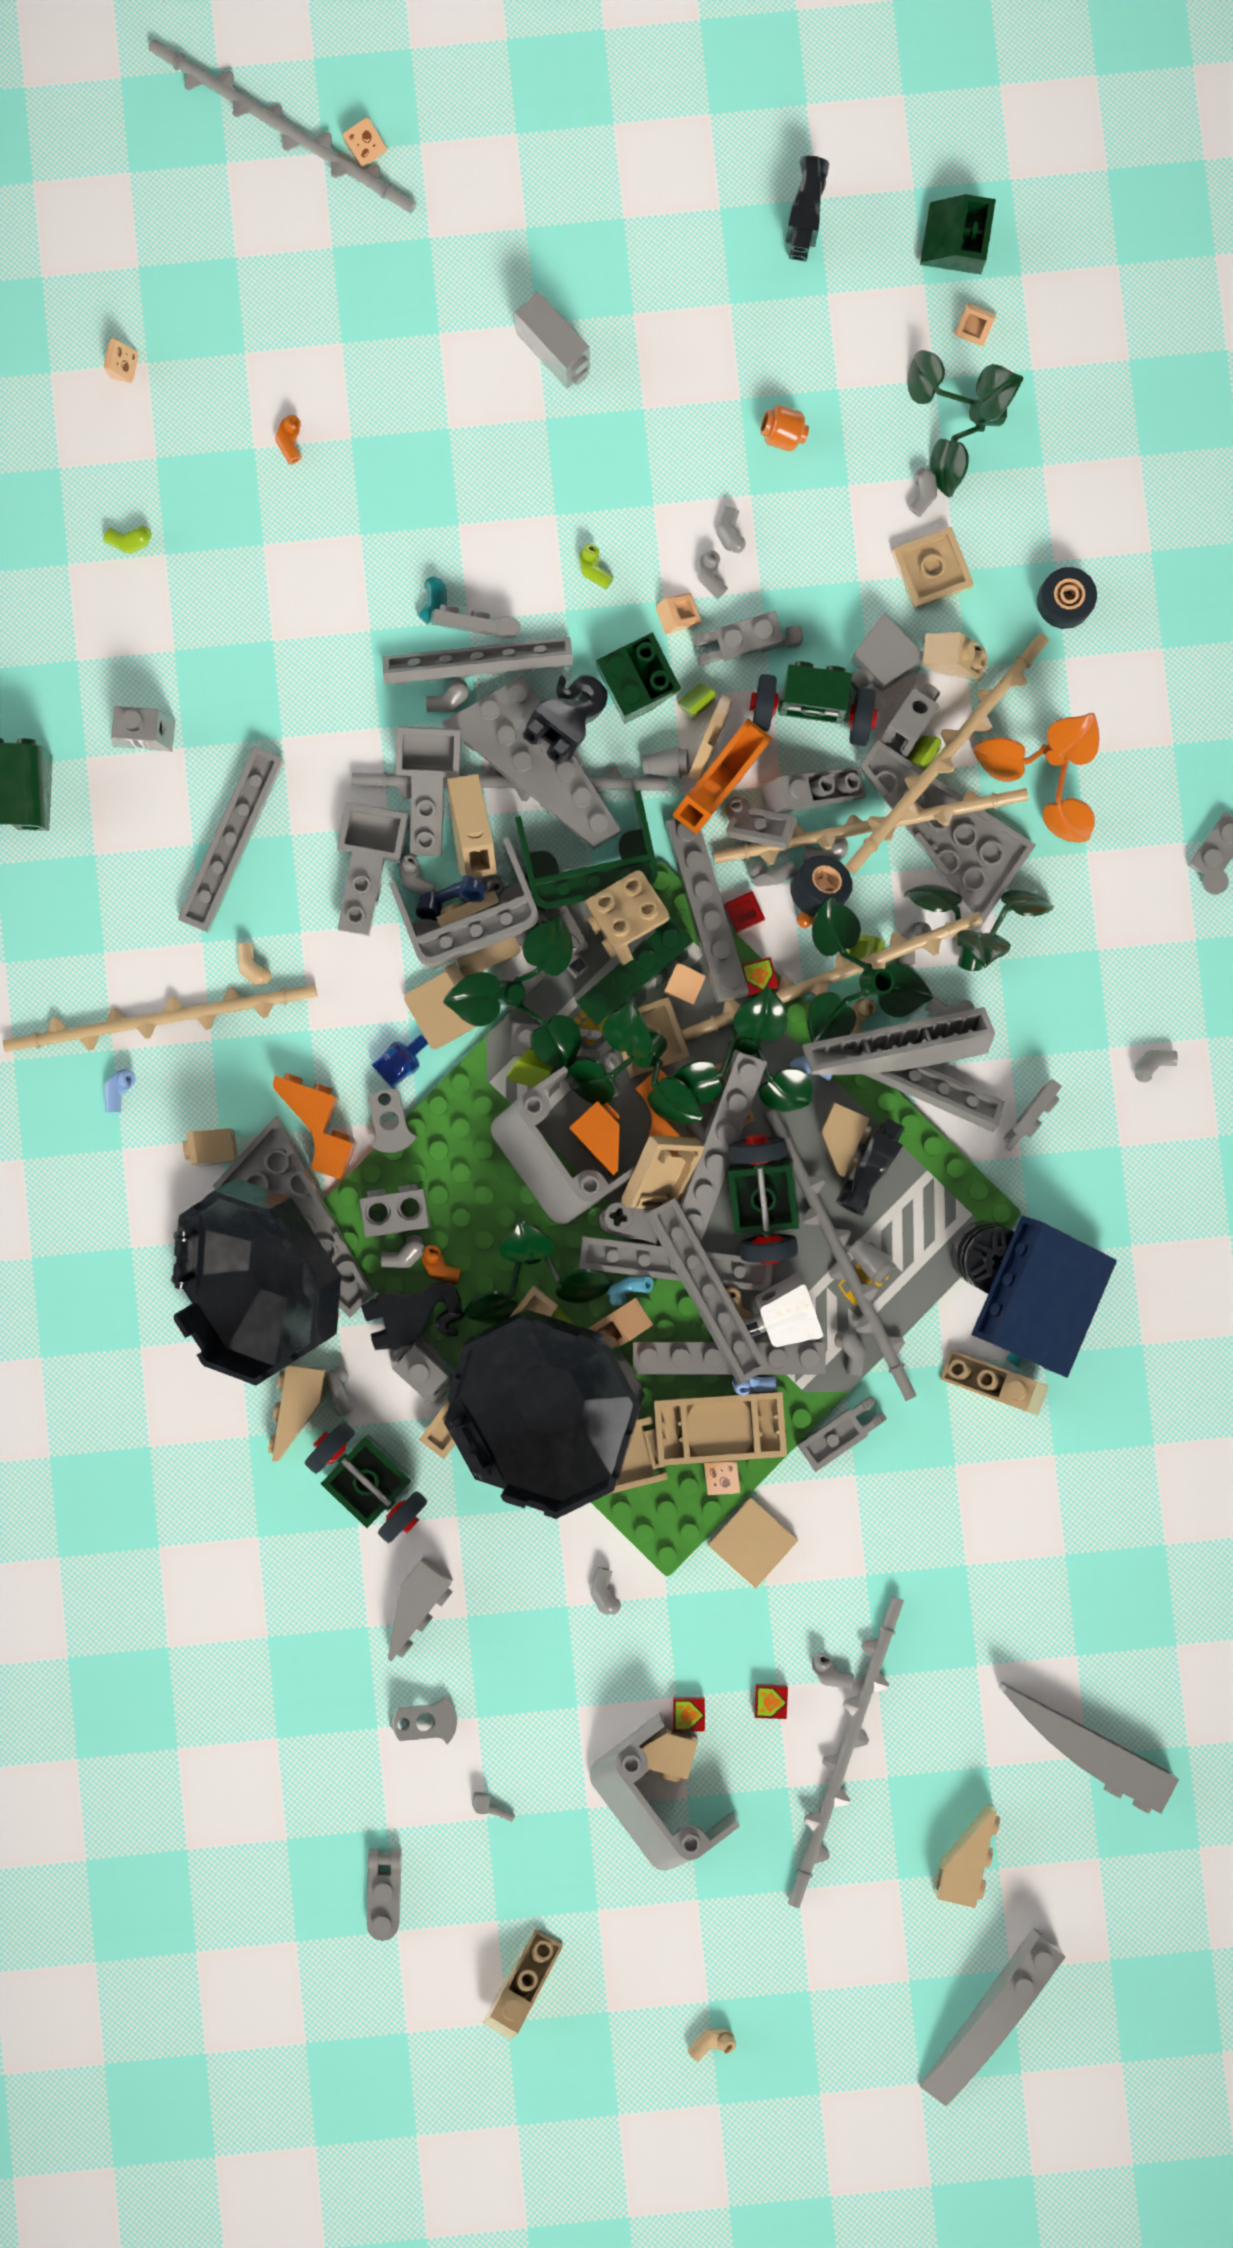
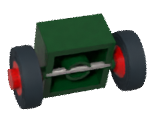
M797 661L795 665L789 664L784 679L782 700H779V702V695L776 692L777 677L768 674L760 675L757 692L751 693L749 711H754L753 723L763 731L769 732L771 720L776 715L778 708L779 716L842 724L843 720L847 721L848 719L850 744L866 746L870 730L875 728L878 709H874L875 691L868 688H858L854 703L849 711L847 708L852 673L845 672V668L840 666H827L826 669L813 668L814 664L804 661Z
M755 1134L747 1136V1139L729 1144L730 1161L739 1163L730 1165L728 1169L734 1233L761 1232L759 1236L740 1242V1256L746 1262L764 1265L779 1263L780 1260H785L798 1254V1244L795 1236L774 1234V1231L798 1229L800 1225L794 1160H778L787 1156V1143L785 1138L766 1137V1134Z
M343 1421L330 1434L325 1431L313 1443L316 1449L308 1456L304 1463L313 1473L317 1474L326 1465L333 1464L338 1459L336 1468L320 1484L366 1528L384 1510L387 1512L391 1510L386 1515V1522L377 1532L384 1541L390 1543L402 1530L407 1534L420 1519L416 1515L427 1505L428 1501L420 1492L415 1491L407 1500L399 1501L394 1505L396 1503L395 1498L410 1484L414 1477L369 1434L348 1455L346 1453L343 1454L347 1443L355 1434V1431Z

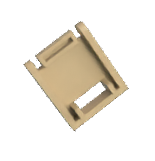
M650 1135L623 1193V1205L627 1208L655 1209L676 1198L679 1204L706 1146L697 1138ZM669 1150H675V1151H678V1153H677V1154H673V1153H670Z
M653 1416L637 1420L619 1481L614 1491L609 1494L668 1479L667 1472H660L655 1475L653 1469L665 1467V1465L658 1466L656 1428L643 1431L642 1428L643 1425L654 1423Z

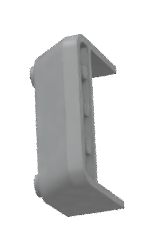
M509 837L504 838L503 842L519 883L503 890L500 896V905L449 925L440 927L439 923L432 919H424L413 923L396 882L389 883L414 951L423 965L437 967L527 932L536 926L539 919L538 910Z
M565 1066L523 1094L497 1116L491 1126V1134L497 1145L547 1216L557 1224L571 1222L630 1180L635 1169L633 1167L610 1184L607 1183L599 1172L594 1170H585L572 1178L537 1129L536 1125L542 1122L550 1111V1102L544 1093L565 1079L568 1073Z
M659 1712L596 1760L590 1769V1781L652 1866L658 1870L667 1871L701 1857L739 1828L740 1824L738 1815L733 1810L705 1833L697 1826L688 1825L672 1835L634 1783L646 1773L648 1768L647 1756L640 1745L665 1726L664 1717Z

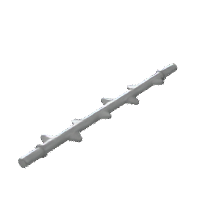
M155 39L151 41L148 48L150 52L171 64L175 70H181L185 73L184 87L190 91L202 84L233 103V116L240 117L250 113L282 133V148L285 151L301 145L331 164V177L338 178L348 174L380 194L382 199H388L409 213H412L415 209L416 202L391 187L389 182L385 183L380 180V167L375 165L362 169L331 149L332 135L326 132L316 138H312L282 119V106L275 105L264 108L233 88L234 74L228 71L218 77H214L185 59L183 54H177Z
M492 766L486 775H479L481 788H515L521 801H528L530 795H526ZM611 766L604 777H588L595 790L667 791L668 778H636V776H633V778H623L616 766ZM386 771L384 773H352V786H383L384 788H387V786H397L403 799H410L411 776H397L396 774H387ZM444 778V787H447L446 778Z
M771 1110L765 1113L775 1137H782L786 1140L787 1156L781 1158V1160H794L795 1177L810 1206L802 1220L804 1224L820 1226L837 1261L829 1275L831 1279L847 1281L863 1314L855 1326L857 1332L873 1334L888 1364V1371L892 1373L905 1401L916 1397L917 1394L903 1368L905 1365L904 1363L901 1364L897 1356L905 1341L901 1337H888L871 1303L879 1289L877 1285L861 1283L844 1248L852 1233L850 1230L834 1228L818 1195L826 1183L824 1177L808 1175L791 1140L793 1138L789 1136L778 1112Z
M894 1596L891 1597L883 1624L879 1626L880 1633L878 1639L862 1642L861 1648L871 1659L858 1696L845 1699L843 1702V1706L851 1714V1718L839 1753L824 1756L822 1759V1763L832 1774L819 1812L811 1813L804 1817V1822L811 1828L812 1833L800 1868L796 1870L798 1874L788 1900V1904L795 1908H800L809 1879L813 1877L812 1870L814 1864L826 1861L830 1857V1854L821 1844L834 1807L845 1806L850 1803V1798L841 1789V1785L854 1748L865 1746L869 1742V1739L860 1729L873 1692L888 1690L889 1683L880 1674V1670L892 1635L896 1633L894 1629L904 1600Z

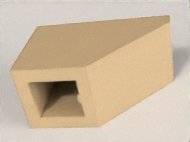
M961 632L926 633L922 665L935 673L977 680L983 677V669L987 666V654L984 647Z
M834 1103L821 1129L820 1136L836 1176L843 1178L846 1172L853 1173L859 1156L854 1155L859 1143L865 1145L872 1127L867 1125L870 1118Z
M225 1128L186 1133L187 1140L183 1141V1152L185 1159H190L191 1165L199 1167L234 1162L238 1158L234 1129Z
M665 1728L651 1736L640 1745L648 1759L646 1773L649 1770L661 1773L662 1778L673 1782H679L680 1778L688 1780L698 1744L697 1736L684 1732H673V1729Z

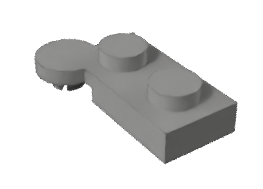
M742 797L731 798L725 805L726 815L730 819L726 829L728 838L788 849L797 825L795 816L757 808L750 809L748 801Z
M1226 812L1222 814L1187 865L1204 875L1202 885L1212 895L1224 892L1229 884V879L1224 869L1233 858V817Z
M1051 1079L1043 1085L1017 1120L1018 1124L1013 1129L1011 1128L1003 1139L1007 1141L1004 1148L1011 1151L1025 1135L1031 1137L1042 1124L1038 1118L1044 1111L1049 1113L1060 1100L1056 1096L1062 1088L1058 1082Z

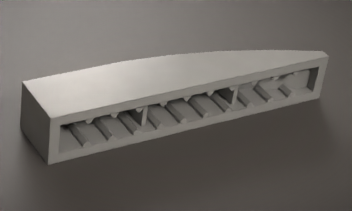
M985 1007L807 1043L803 1044L802 1049L812 1075L872 1074L926 1067L988 1054L995 1031Z
M1001 1682L999 1688L1024 1718L1050 1744L1073 1763L1104 1783L1103 1789L1120 1799L1125 1794L1134 1799L1132 1805L1150 1814L1152 1809L1162 1814L1179 1781L1173 1773Z
M1034 1927L920 2083L919 2086L944 2106H947L1007 2038L1066 1958L1060 1947Z

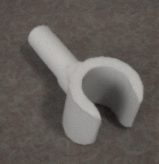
M786 627L785 638H783L784 643L761 650V652L784 646L791 648L799 647L803 642L801 627Z
M474 1792L472 1806L476 1813L483 1815L488 1813L494 1814L508 1821H513L515 1814L490 1805V1794Z

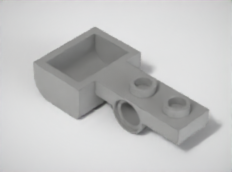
M413 726L396 727V775L411 776L410 855L442 856L444 778L461 775L462 729Z
M346 802L337 850L340 853L351 854L352 856L338 931L370 937L375 907L381 891L384 861L401 863L409 828V814Z

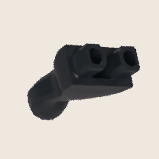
M810 155L802 156L799 160L802 180L791 207L785 241L791 243L789 259L807 262L809 248L816 246L820 223L821 196L825 190L830 166L828 160Z
M561 675L556 686L558 698L541 702L533 711L526 725L527 727L522 735L523 738L535 745L541 739H544L550 744L546 754L556 764L561 763L566 758L570 760L576 754L585 739L586 725L599 717L606 706L608 699L607 690L599 680L592 676H580L566 689V679Z
M888 1118L885 1123L881 1124L878 1131L875 1130L869 1135L859 1154L854 1179L848 1180L843 1185L836 1200L838 1205L857 1215L863 1216L865 1214L872 1189L886 1174L903 1146L898 1140L905 1128L904 1126Z
M446 1282L435 1283L420 1293L413 1295L400 1291H388L378 1294L375 1299L363 1304L361 1308L366 1322L382 1317L386 1329L370 1334L374 1349L392 1348V1350H396L412 1344L422 1335L435 1306L441 1301L446 1304L447 1309L437 1317L436 1329L443 1335L458 1336V1331L455 1328L449 1327L450 1324L460 1321L465 1316L455 1284Z

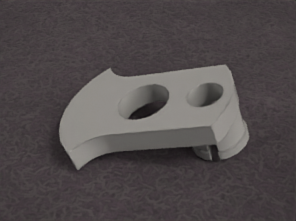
M385 1089L373 1093L368 1097L376 1133L375 1141L371 1147L384 1153H395L408 1148L417 1136L408 1130L400 1091ZM384 1094H388L391 1097L388 1105H382L379 1102ZM393 1112L398 1116L399 1123L395 1129L386 1130L382 1127L381 1117L384 1113Z
M443 1695L441 1700L435 1704L397 1707L394 1714L390 1717L389 1724L398 1741L441 1738L448 1745L456 1732L457 1714L451 1701ZM422 1713H430L433 1717V1725L426 1731L419 1730L416 1724L418 1716ZM401 1718H405L406 1723L400 1730L397 1723Z

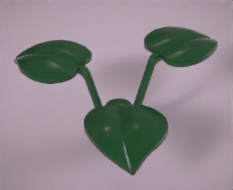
M920 350L914 355L908 374V391L912 400L917 404H928L936 393L937 395L971 405L969 418L976 424L975 427L953 435L950 441L948 439H939L931 453L930 470L936 475L937 488L945 496L953 497L956 488L965 477L969 464L967 449L958 440L976 432H984L985 426L999 427L1003 425L1007 418V408L1015 397L1024 377L1001 365L990 364L982 370L977 380L976 393L979 400L967 398L942 390L939 387L945 377V369L941 359L933 352Z
M923 885L914 887L904 893L903 897H908L913 903L932 912H947L951 910L955 914V920L961 919V911L958 904L962 902V897L949 888L938 885ZM1009 890L1004 892L1000 900L1006 905L1001 910L990 933L972 930H962L957 933V945L961 946L957 962L958 966L967 971H980L983 967L986 968L994 960L1006 955L1010 951V943L1003 937L996 935L1008 912L1013 910L1021 916H1039L1054 910V905L1028 891Z
M834 898L825 900L817 910L812 923V939L815 947L822 955L833 956L840 952L842 957L864 969L859 978L861 991L847 996L843 1000L836 993L824 992L817 995L811 1001L807 1010V1024L811 1042L850 1035L855 1027L857 1016L855 1011L846 1005L858 998L867 997L869 994H877L881 1009L892 1017L909 1015L918 1007L933 999L932 993L925 982L911 968L903 964H891L886 966L885 969H873L872 964L865 963L846 952L845 949H850L857 944L861 934V926L857 916L850 908L843 904L832 906L833 903L838 902Z
M555 917L532 928L524 938L522 945L523 956L528 964L537 966L533 971L522 976H516L514 981L498 980L496 976L487 972L473 973L459 981L445 996L443 1003L463 1021L473 1026H486L493 1022L499 1015L500 1004L515 1006L516 1009L523 1011L542 1024V1027L535 1029L530 1036L532 1050L538 1059L552 1068L561 1069L565 1066L568 1069L575 1062L581 1044V1033L576 1022L565 1015H555L547 1022L545 1018L522 1003L525 999L523 981L540 974L542 970L550 976H558L565 971L572 959L573 943L571 934L563 920Z
M769 986L742 1004L735 1012L733 1017L734 1040L728 1043L729 1049L719 1071H717L716 1065L712 1061L697 1060L686 1064L670 1076L681 1080L691 1089L698 1105L712 1102L721 1094L723 1085L719 1078L725 1075L734 1050L749 1055L755 1053L758 1058L764 1059L760 1047V1038L765 1041H774L786 1031L788 1025L786 1010L782 1001ZM766 1064L764 1075L769 1081L763 1083L759 1087L758 1092L761 1101L767 1107L776 1111L790 1112L802 1109L812 1102L813 1084L805 1071L795 1067L780 1069L773 1076Z
M632 1001L609 1015L602 1026V1032L608 1044L616 1051L626 1052L629 1058L608 1074H606L603 1065L599 1061L589 1058L580 1059L568 1068V1073L565 1077L570 1088L581 1098L592 1104L598 1101L603 1105L606 1102H610L615 1095V1087L610 1079L617 1076L633 1061L642 1068L653 1066L651 1085L654 1090L647 1096L648 1103L653 1111L662 1119L677 1124L697 1122L704 1117L695 1095L684 1082L672 1077L663 1078L658 1082L660 1067L663 1065L660 1057L667 1050V1041L661 1034L649 1032L643 1017Z
M519 1219L513 1230L503 1239L499 1246L500 1255L509 1261L515 1262L509 1292L506 1295L499 1291L481 1294L468 1304L464 1310V1315L472 1320L484 1323H499L509 1318L519 1305L518 1302L511 1299L515 1296L521 1262L536 1264L544 1258L556 1283L560 1285L556 1289L557 1297L571 1303H584L601 1297L613 1285V1281H610L601 1272L591 1269L575 1270L567 1274L565 1278H562L550 1257L555 1249L553 1240L540 1227Z

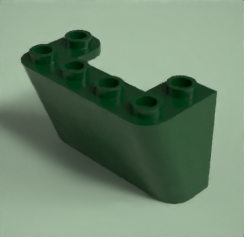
M0 738V825H12L17 830L50 831L53 756L43 746L36 745V740L19 738L16 743H4V739Z

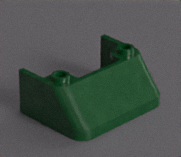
M641 790L634 791L633 798L640 829L628 831L621 837L619 841L621 860L559 873L556 858L547 851L529 853L521 816L515 817L531 894L538 907L550 910L583 903L585 900L637 870L643 872L651 886L655 883L658 876V868Z

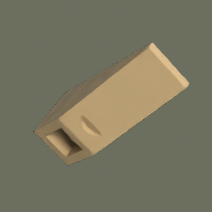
M479 774L446 778L458 871L462 876L468 875L474 878L497 874L493 839Z
M954 1350L950 1351L940 1380L1037 1416L1049 1387L1036 1380Z
M290 1364L286 1366L285 1371H280L278 1389L282 1390L281 1403H275L273 1421L278 1422L276 1434H271L268 1446V1453L273 1454L272 1462H278L282 1459L322 1404L328 1369Z
M986 1805L941 1859L934 1893L938 1900L976 1908L977 1900L983 1899L986 1888V1880L982 1879L985 1867H990L993 1856V1848L989 1847L992 1835H997L1000 1824V1816H996L997 1811L992 1805Z
M535 1929L497 1993L482 2023L508 2039L516 2036L563 1945Z

